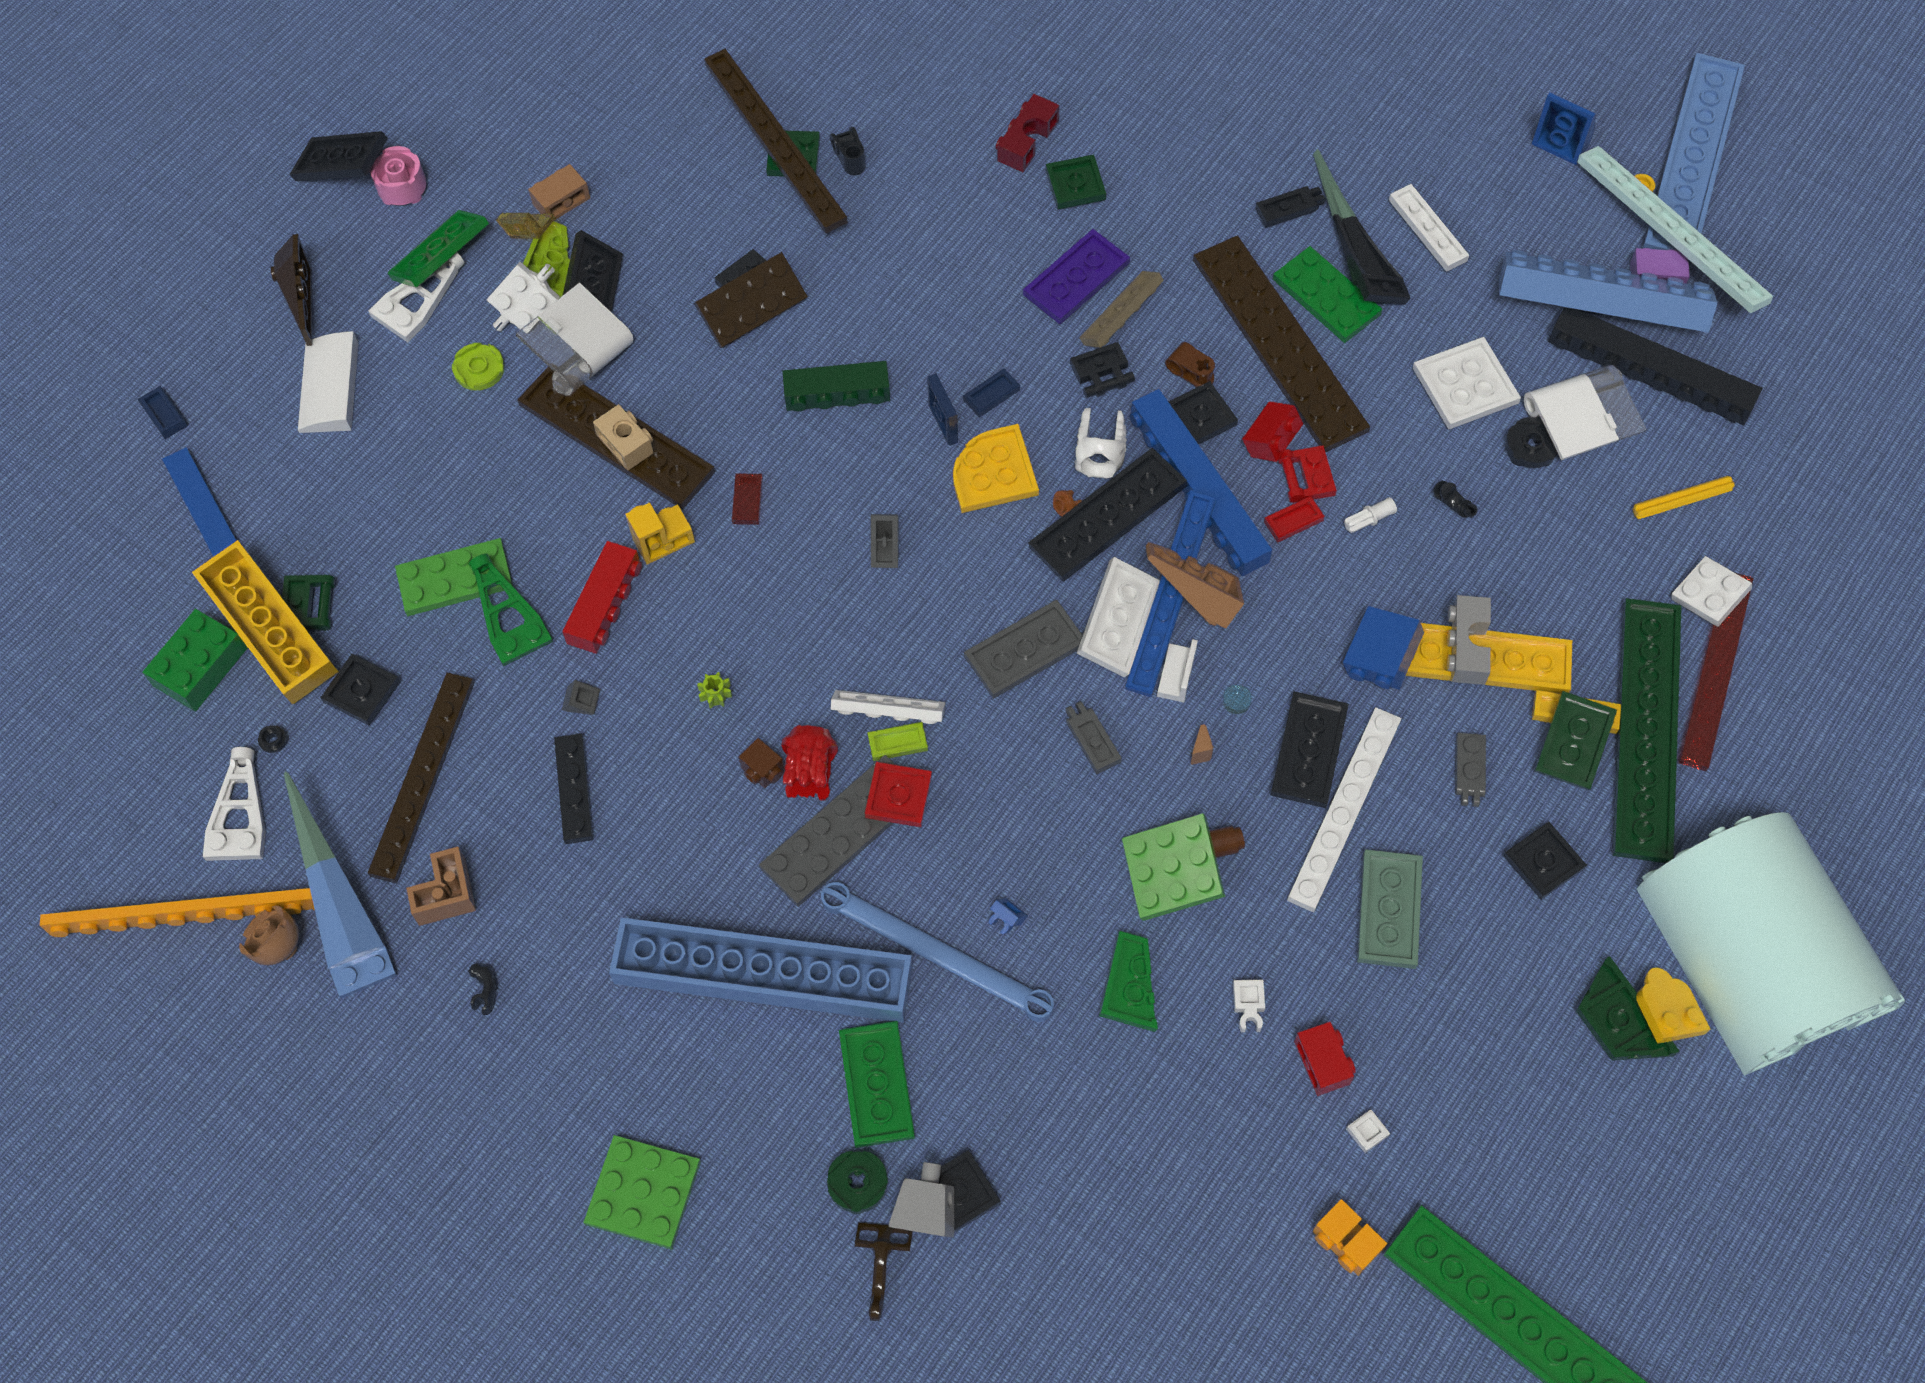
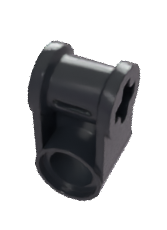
M852 126L848 131L836 135L831 133L830 141L832 148L845 172L849 175L863 173L866 168L864 147L859 140L855 127Z

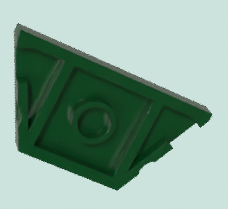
M1610 956L1607 957L1576 1010L1578 1015L1612 1061L1673 1057L1677 1055L1679 1049L1673 1041L1657 1043L1637 1003V992Z

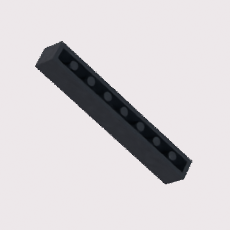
M1563 308L1548 341L1560 349L1568 350L1583 359L1596 362L1609 370L1617 371L1632 380L1643 382L1656 390L1664 391L1682 401L1692 403L1705 411L1713 412L1743 426L1763 389L1760 386L1574 308Z

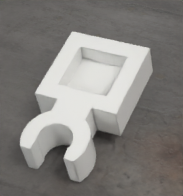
M1234 980V1012H1243L1239 1022V1029L1241 1032H1245L1246 1022L1253 1021L1256 1024V1031L1260 1032L1263 1021L1257 1012L1265 1011L1263 980Z

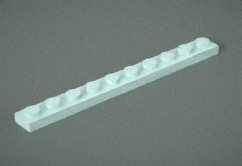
M1597 146L1579 155L1578 163L1748 312L1753 313L1771 303L1773 295L1601 147Z

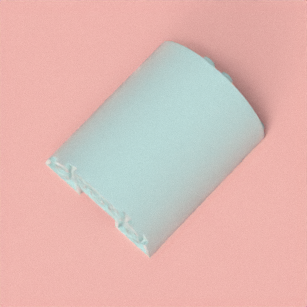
M1785 812L1768 814L1752 819L1751 816H1746L1738 820L1732 828L1727 830L1725 827L1717 828L1709 834L1710 838L1692 848L1679 852L1674 859L1659 869L1645 874L1642 877L1643 882L1637 888L1638 893L1744 1076L1796 1054L1810 1042L1845 1027L1849 1031L1895 1011L1905 1003L1900 991L1792 816Z

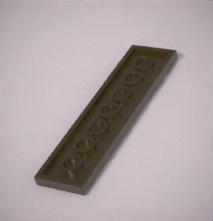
M552 364L517 399L519 406L674 505L678 504L682 510L715 473L714 466L638 418L636 420L639 428H645L653 439L651 442L653 454L630 470H627L599 439L593 421L617 405Z

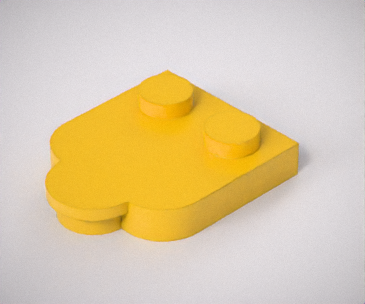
M1652 968L1647 972L1644 986L1637 992L1636 1000L1657 1043L1701 1036L1711 1030L1691 989L1685 982L1679 979H1672L1671 975L1661 968Z

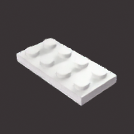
M1113 557L1107 566L1077 654L1122 677L1129 675L1160 580Z

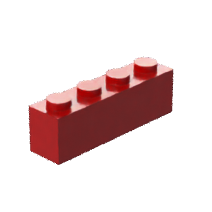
M610 541L606 542L562 631L568 645L597 654L600 646L605 645L609 635L608 629L612 622L615 623L620 613L619 607L622 601L626 600L629 596L630 584L633 578L637 577L641 571L642 563L639 560L637 550Z

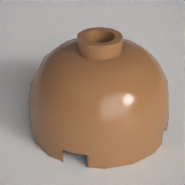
M272 906L275 910L270 913L266 910L260 912L243 933V936L247 938L245 944H239L240 952L260 965L271 966L281 963L284 960L290 959L297 950L300 931L296 921L287 911L279 906Z

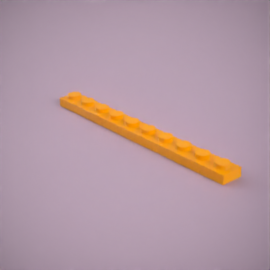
M310 888L40 914V926L53 937H66L69 933L96 934L98 930L107 929L121 932L125 931L128 927L151 929L158 924L181 926L189 921L210 923L214 919L220 918L240 920L243 916H257L264 910L270 913L275 910L272 906H279L291 915L299 914L301 910L313 909L315 911Z

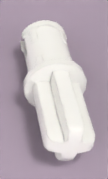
M1388 497L1373 506L1367 505L1363 511L1344 520L1345 528L1350 533H1354L1370 524L1374 526L1378 523V520L1396 513V504L1392 498Z

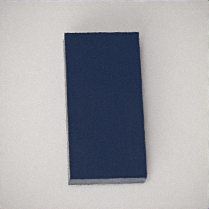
M1003 368L963 395V401L980 418L1020 391V384Z
M161 386L137 399L164 439L188 426Z

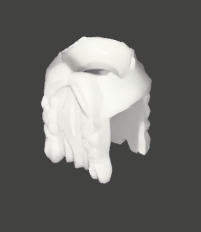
M1086 408L1082 413L1077 434L1075 469L1088 477L1105 479L1113 477L1114 473L1122 467L1126 452L1127 430L1124 414L1122 411H1118L1114 440L1090 438L1091 408ZM1094 454H1102L1109 461L1097 463L1089 457Z

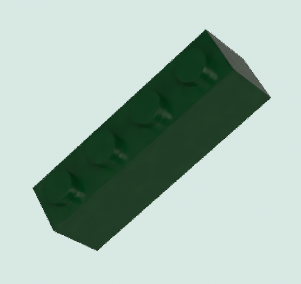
M887 361L782 370L787 411H803L813 408L828 409L835 406L852 407L857 404H881L890 401Z

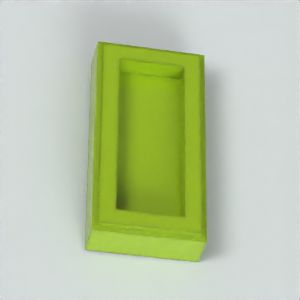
M922 722L867 732L873 761H878L884 755L888 758L928 751Z

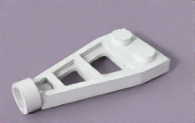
M456 252L427 279L435 276L441 280V283L431 293L423 288L421 284L416 288L400 284L386 293L368 311L370 316L408 343L426 325L457 275L458 270L465 264L464 260ZM411 293H418L424 298V302L417 312L413 313L400 304L401 300Z
M235 747L231 750L230 766L205 830L203 858L206 861L263 859L266 831L255 766L253 764L255 751L250 748ZM235 783H248L247 800H230ZM246 809L249 826L246 829H224V822L230 810Z

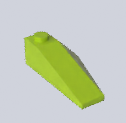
M542 217L523 264L537 274L543 269L545 264L551 265L545 274L552 267L555 272L546 281L549 287L561 298L570 262L567 252L569 247L567 227Z

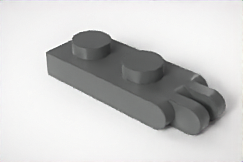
M1081 701L1075 703L1079 714H1076L1072 706L1065 708L1069 716L1066 719V723L1096 775L1120 764L1122 758L1093 709L1089 708L1086 710Z
M1457 733L1455 743V795H1461V806H1467L1468 796H1472V806L1479 807L1480 797H1485L1486 735Z

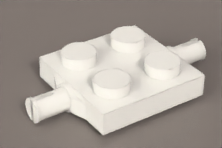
M521 262L516 265L487 299L501 314L496 322L493 323L494 328L502 322L497 329L502 331L510 322L515 324L526 335L539 321L537 319L538 315L560 298L546 281L555 272L552 267L545 274L551 265L545 264L538 274L529 270Z

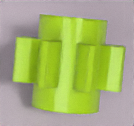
M720 672L710 676L705 674L703 683H697L698 690L701 692L698 695L700 702L707 700L711 709L717 705L725 706L724 701L726 697H732L731 690L728 689L731 686L729 678L722 680Z

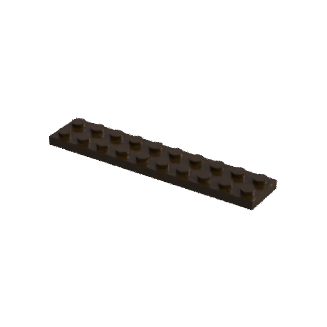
M1234 236L1194 254L1193 262L1291 405H1295L1303 424L1318 446H1324L1325 452H1328L1369 433L1370 425L1239 236Z

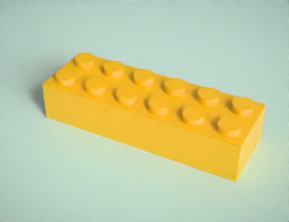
M238 540L192 572L282 694L292 704H295L339 672Z

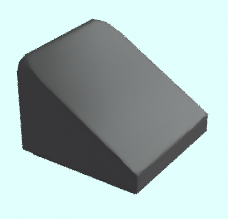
M574 680L567 687L562 710L593 715L600 689Z

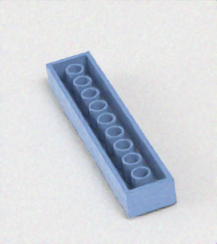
M621 917L609 974L613 983L617 985L904 1023L913 965L912 955Z

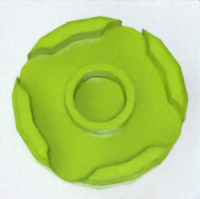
M472 343L464 346L456 353L452 364V371L456 381L462 387L469 390H484L494 386L500 381L505 367L500 351L493 345L488 344L487 346L482 345V343Z

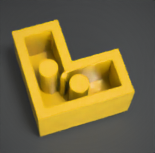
M649 502L643 506H636L625 514L633 542L646 565L695 542L692 529L678 504L671 508H664L656 514Z

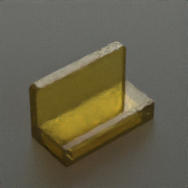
M501 213L496 221L511 239H539L556 217L553 214Z

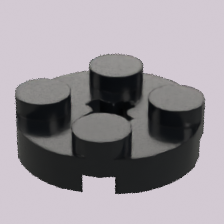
M1522 418L1507 433L1505 439L1506 451L1511 457V462L1516 466L1528 468L1549 466L1558 454L1541 418ZM1529 439H1534V442L1539 443V445H1536V447L1530 446L1528 444Z

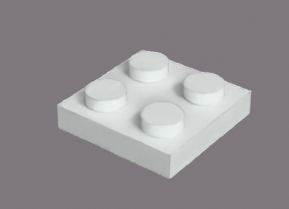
M1705 556L1672 593V600L1719 627L1752 589V583Z

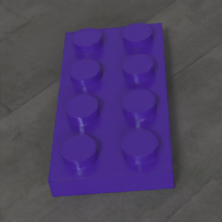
M1092 229L1023 289V296L1057 323L1062 324L1130 263V257L1096 230Z

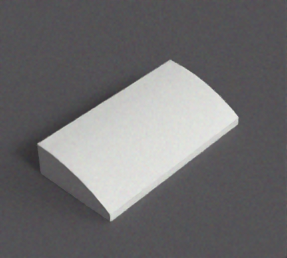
M353 331L320 336L312 339V346L305 345L298 422L299 433L351 431L358 341Z

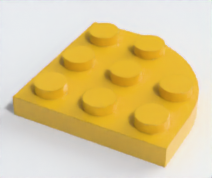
M1019 424L983 432L965 444V448L959 457L956 458L953 468V484L961 513L1039 495V488Z

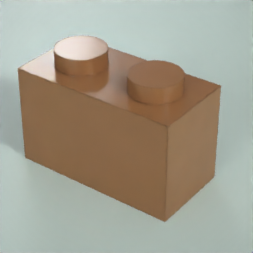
M570 164L528 189L533 206L544 218L552 221L590 199L587 183Z

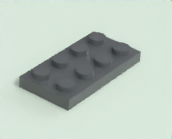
M1056 599L966 650L964 658L994 699L1078 651L1083 635Z

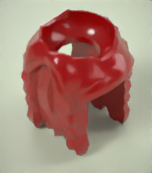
M797 725L791 730L789 735L782 738L781 742L782 749L787 755L783 775V784H787L785 787L787 798H796L797 795L814 798L815 794H817L820 801H826L830 794L828 781L830 778L831 761L838 752V744L832 738L828 729L810 725Z

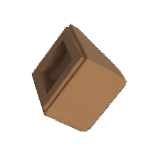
M1205 724L1200 725L1192 753L1191 765L1210 761L1212 758L1213 745Z

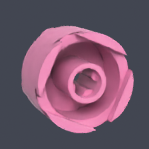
M402 146L384 149L382 151L383 154L376 158L370 171L378 195L387 205L418 203L422 199V194L426 188V178L418 156L413 154L410 149Z

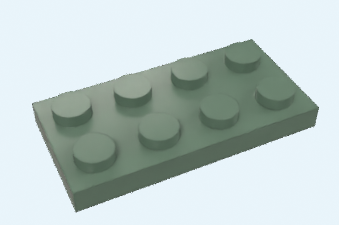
M1364 850L1357 953L1358 963L1411 969L1417 968L1423 856Z

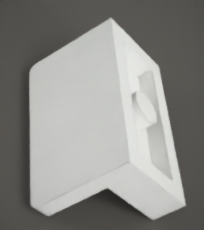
M1192 639L1190 648L1169 643L1157 697L1179 702L1185 701L1198 640Z

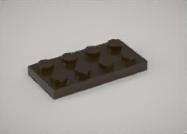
M780 252L694 302V305L718 346L722 348L808 296L785 256Z

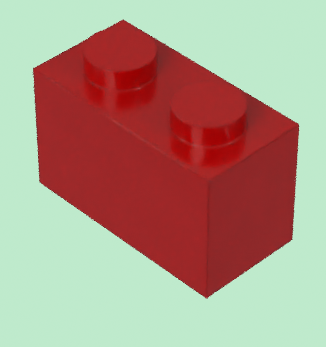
M1269 401L1242 440L1252 458L1277 462L1302 427L1303 422L1295 405Z
M1331 1021L1297 1033L1294 1043L1317 1096L1351 1084L1356 1073L1355 1066L1351 1057L1345 1056L1342 1046H1344L1342 1035L1338 1029L1334 1030Z

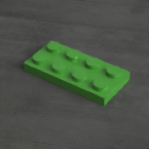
M501 538L395 565L407 617L479 598L476 577L468 563L481 554H488L494 567L513 586ZM496 585L488 589L487 594L491 595L504 590L500 585Z

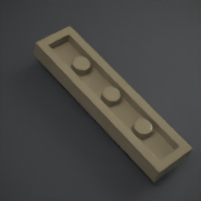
M1142 271L1079 337L1083 345L1099 348L1106 345L1110 340L1109 338L1125 325V321L1140 309L1141 304L1156 292L1157 287L1164 281L1159 272Z

